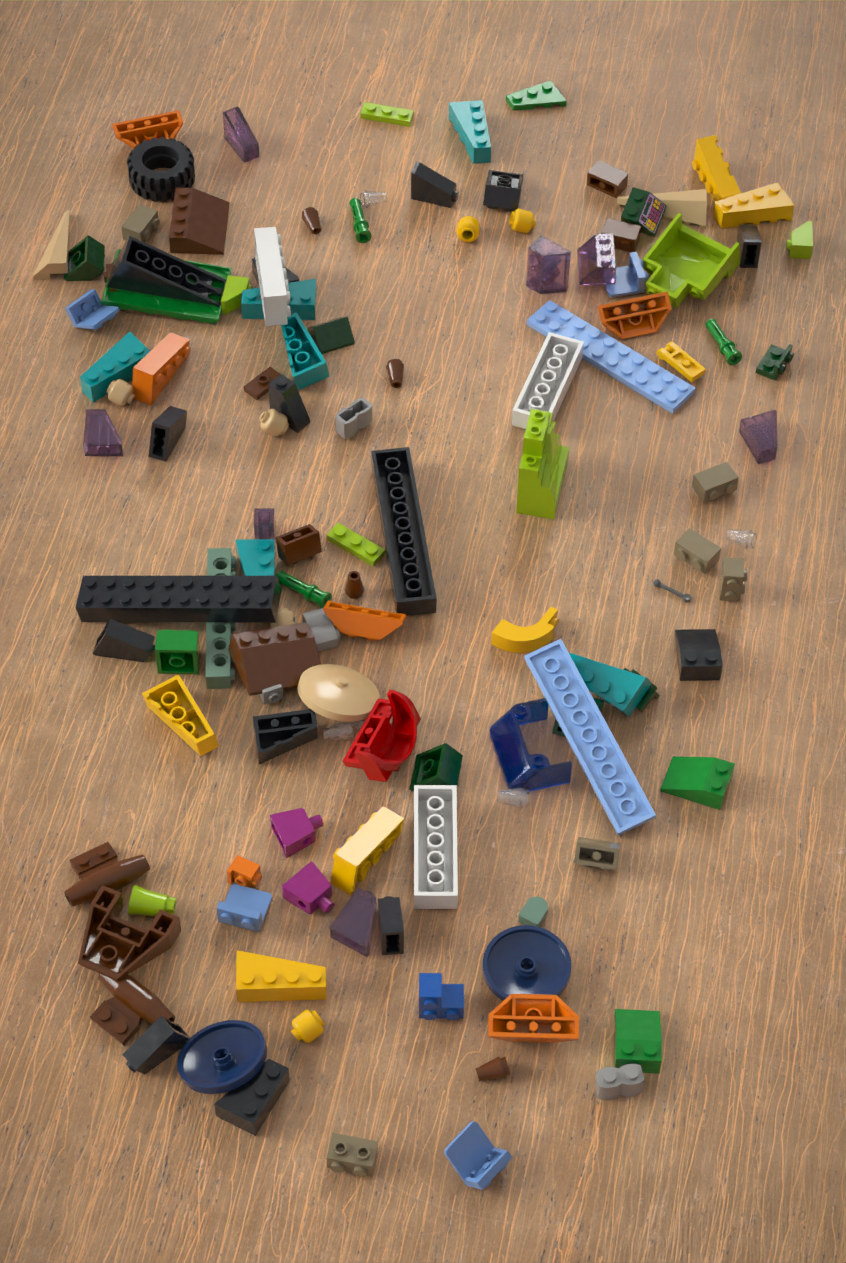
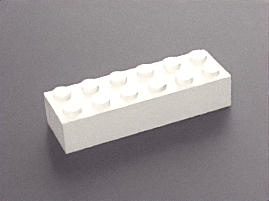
M276 227L254 228L255 260L265 326L287 325V317H291L289 305L290 291H287L288 279L286 268H284L285 262L281 236L277 234Z
M548 333L512 410L513 426L526 429L531 409L553 413L552 421H554L583 358V341Z
M414 785V909H457V785Z

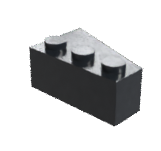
M311 709L253 716V729L259 764L318 738L316 714Z
M271 1059L265 1061L260 1071L251 1080L229 1091L214 1104L216 1117L256 1136L290 1081L289 1068Z

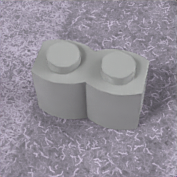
M363 397L352 402L350 407L340 410L335 416L336 432L344 439H348L354 436L359 429L367 427L373 420L372 404Z
M324 608L302 613V623H308L315 637L318 652L338 647V640H340L339 630L334 628L333 622L323 611Z
M627 1064L619 1069L606 1067L598 1070L594 1084L597 1098L600 1100H612L618 1096L633 1097L642 1093L644 1076L641 1065Z

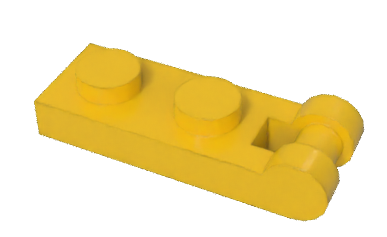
M669 342L665 348H660L656 351L660 360L664 359L691 382H694L706 372V368L674 342Z

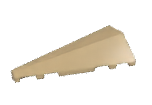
M706 189L653 194L667 205L663 215L664 219L673 221L676 215L681 213L682 221L685 224L690 225V223L700 225V228H706ZM629 196L617 197V206H625Z
M70 210L63 214L33 274V280L51 279V274L68 273Z

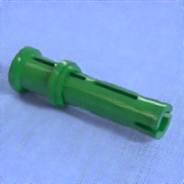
M352 198L349 204L354 219L353 229L356 232V240L359 243H366L372 237L371 232L368 230L369 224L364 219L360 199Z
M709 319L705 325L720 346V353L725 355L729 365L739 363L742 359V354L736 350L735 343L728 340L715 319Z
M282 570L276 575L279 583L303 595L306 601L318 604L320 608H324L327 601L332 599L330 592L325 593L318 589V586L308 585Z

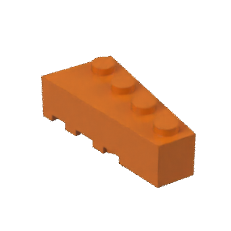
M170 332L133 367L132 386L134 387L133 394L136 395L135 400L148 405L154 403L181 364L189 356L191 351L189 347L190 339Z

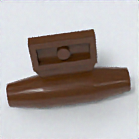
M106 842L70 859L72 868L81 880L65 890L64 894L71 907L93 901L102 885L113 890H119L149 871L150 866L143 854L119 861L110 843Z
M99 973L98 979L114 997L106 1001L104 1000L90 1016V1019L123 1046L138 1031L141 1019L151 1024L160 1016L173 1022L175 1021V1015L159 997L132 976L127 975L116 981Z

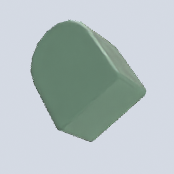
M541 897L530 898L520 911L518 922L523 925L541 927L548 913L546 900Z

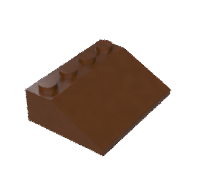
M176 187L169 233L170 253L224 255L230 202L195 188Z
M307 622L234 633L228 648L249 696L262 694L263 689L278 684L282 685L283 690L298 688L302 673L310 667L321 665L315 637Z

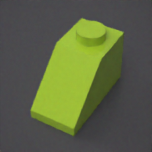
M807 221L791 232L790 240L786 241V250H789V258L811 259L813 249L812 221Z
M228 275L221 299L222 314H227L241 307L242 290L253 289L248 277Z

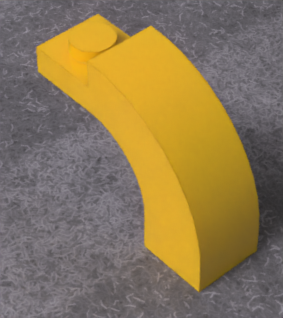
M551 606L539 622L527 627L516 626L502 619L492 631L491 644L512 653L533 652L546 646L552 641L554 629L559 621L557 618L558 609Z

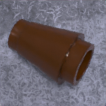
M314 207L304 209L302 220L312 234L320 233L322 229L318 211Z
M391 359L387 362L386 370L391 386L399 388L402 386L404 364L400 359Z
M357 571L349 572L344 589L347 596L352 599H357L364 593V586Z
M498 1056L476 1068L479 1081L502 1079L510 1075L506 1057L500 1058Z

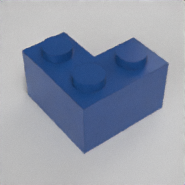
M419 973V1018L426 1020H435L436 1018L457 1020L464 1018V984H442V973Z

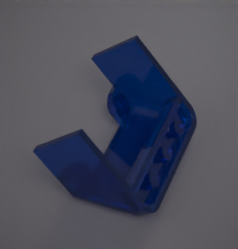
M545 698L514 705L490 727L489 736L507 789L513 794H522L570 783L571 761L550 765L548 758L543 754L529 755L519 725L547 720L548 703Z

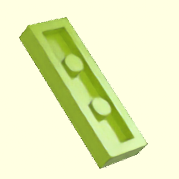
M364 102L360 112V118L408 127H410L414 117V110Z
M337 523L326 535L328 541L373 567L385 555V549L340 523Z

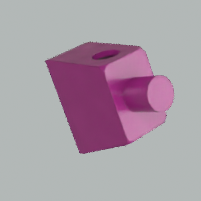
M303 808L270 815L271 828L286 858L313 844L316 841L315 829L324 826L320 814L308 818Z
M312 861L282 885V897L308 914H312L318 908L322 909L325 913H329L334 908L335 903L330 900L332 886Z

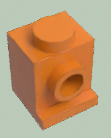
M239 855L235 857L227 870V880L230 884L235 881L238 885L253 889L254 886L259 885L262 879L260 865Z

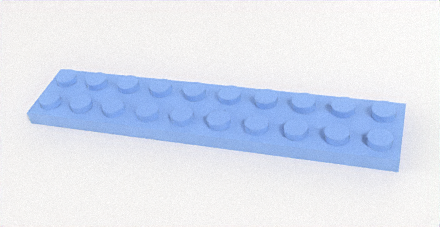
M551 300L546 302L527 319L529 327L546 337L550 332L583 341V360L672 414L695 393L694 386Z
M559 639L525 655V662L617 835L619 836L656 818L654 810L562 640Z

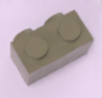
M139 204L121 226L123 240L127 241L129 236L142 242L148 240L154 229H157L159 226L158 211Z
M728 462L694 474L692 488L702 502L705 503L737 490L739 477Z
M690 528L675 542L674 555L704 574L720 559L721 548Z
M724 557L720 576V600L740 602V596L745 593V582H747L744 558Z
M578 837L574 863L582 867H600V869L606 871L617 870L621 843Z
M332 1133L326 1158L327 1168L338 1173L344 1171L351 1172L359 1177L373 1176L378 1154V1141Z

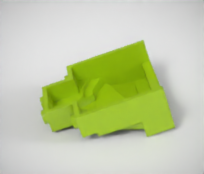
M678 213L643 258V268L648 274H651V277L646 282V292L648 295L668 291L670 304L676 309L688 293L694 298H700L704 301L713 292L722 278L729 279L739 266V243L736 242L730 249L683 225L682 214Z
M531 409L523 438V454L519 465L516 513L554 520L568 465L569 447L562 446L559 434H555L556 422L552 421L553 413Z

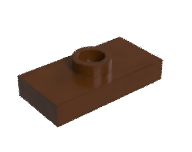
M269 367L244 386V391L258 400L269 392L268 384L278 377L280 373Z

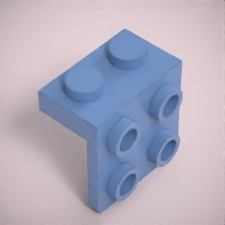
M637 252L630 253L628 266L603 269L601 271L610 297L644 293L645 282L648 281V275L643 270V261L639 259Z
M95 289L89 290L65 308L74 327L93 330L101 328L102 323L113 319L120 310L116 306L100 304L101 300Z
M233 884L230 887L225 902L219 901L217 906L218 922L260 932L272 901V895L268 892Z
M471 1121L444 1149V1155L466 1186L480 1190L489 1186L492 1179L498 1172L505 1169L507 1163L512 1158L508 1150L495 1148L479 1124Z

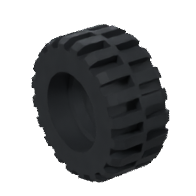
M155 137L149 141H142L141 145L138 144L134 147V150L130 152L127 159L130 186L139 196L142 195L146 200L167 202V200L171 199L173 201L176 187L192 188L195 182L193 154L186 145L184 146L182 142H177L173 138L166 139V137H161V139H156ZM157 168H169L165 171H153Z

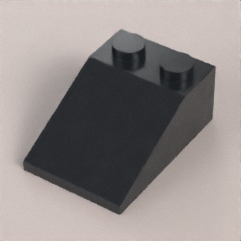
M489 170L483 205L491 209L501 207L507 211L518 209L524 174Z
M715 629L675 630L679 680H720L723 665L721 649Z

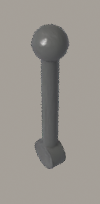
M658 579L653 582L655 587H661L683 598L684 602H690L691 596L689 594H682L662 584Z

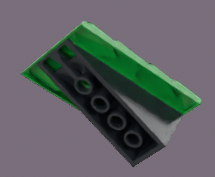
M129 236L122 249H117L113 266L100 304L149 314L157 313L183 320L191 319L208 324L217 323L222 308L221 299L225 284L232 268L182 260ZM110 289H117V292H110Z

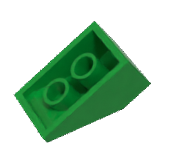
M673 756L660 791L721 810L733 777L735 763L716 757Z
M615 1009L614 1067L619 1069L627 1064L641 1065L643 1073L660 1074L662 1063L660 1011Z

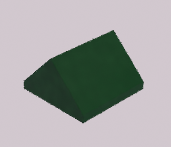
M339 317L307 327L321 354L355 344L348 317Z

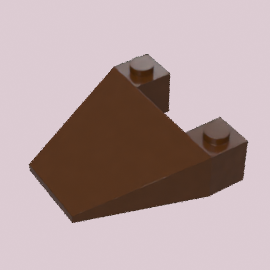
M102 885L91 902L78 964L119 981L172 947L181 932L180 917L160 909L148 930L118 918L119 913L124 907L122 893Z

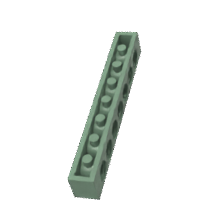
M231 548L207 549V576H236V572L232 571V568H236V556H232ZM206 622L207 689L231 688V680H235V668H231V664H234L228 651L232 631L236 629L235 623Z

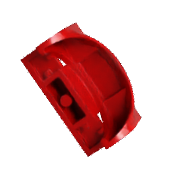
M389 690L387 693L389 700L377 699L343 759L345 767L363 769L369 780L387 782L392 771H399L401 765L411 755L416 744L417 726L421 718L413 702L406 695L395 690Z

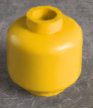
M518 208L515 212L512 211L509 225L513 231L527 234L531 229L535 228L536 219H534L531 211Z
M472 216L461 218L457 224L456 232L458 238L467 243L475 241L480 233L478 220Z
M306 1009L292 1020L294 1029L291 1032L298 1042L303 1039L305 1043H311L323 1034L325 1023L315 1010L311 1012Z

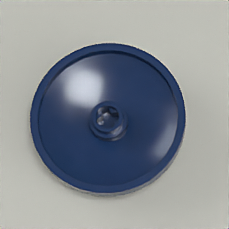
M531 925L515 926L500 932L488 944L483 956V976L492 993L502 1001L510 994L557 995L559 997L566 989L570 980L571 957L565 944L552 932Z
M240 1020L217 1022L201 1029L184 1044L178 1056L177 1068L184 1084L193 1091L203 1094L228 1092L244 1085L260 1071L267 1057V1044L262 1032L251 1023Z

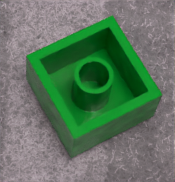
M157 630L155 654L158 674L199 675L201 654L198 631Z

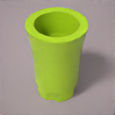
M134 885L129 901L128 915L156 917L160 909L174 915L177 898Z

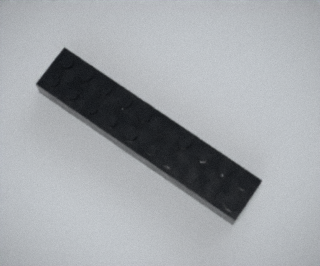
M403 447L371 451V467L396 613L406 614V616L436 613L437 598L410 448Z
M83 576L75 608L81 622H108L109 619H113L118 622L276 623L282 589L277 576Z

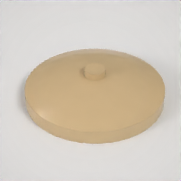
M323 664L310 667L302 673L298 683V694L304 704L317 714L336 721L356 722L364 720L368 717L377 699H380L378 689L370 679L351 668L340 665Z

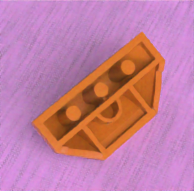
M177 110L114 123L112 128L117 139L134 148L138 144L141 145L142 141H149L155 137L156 139H161V137L175 139L183 126V119L180 111Z
M668 291L597 306L601 324L621 340L656 333L672 309Z
M327 601L323 610L340 633H344L348 637H366L370 641L381 640L400 627L406 619V614Z
M510 994L489 1013L488 1037L509 1042L558 1043L579 1040V1016L557 995Z

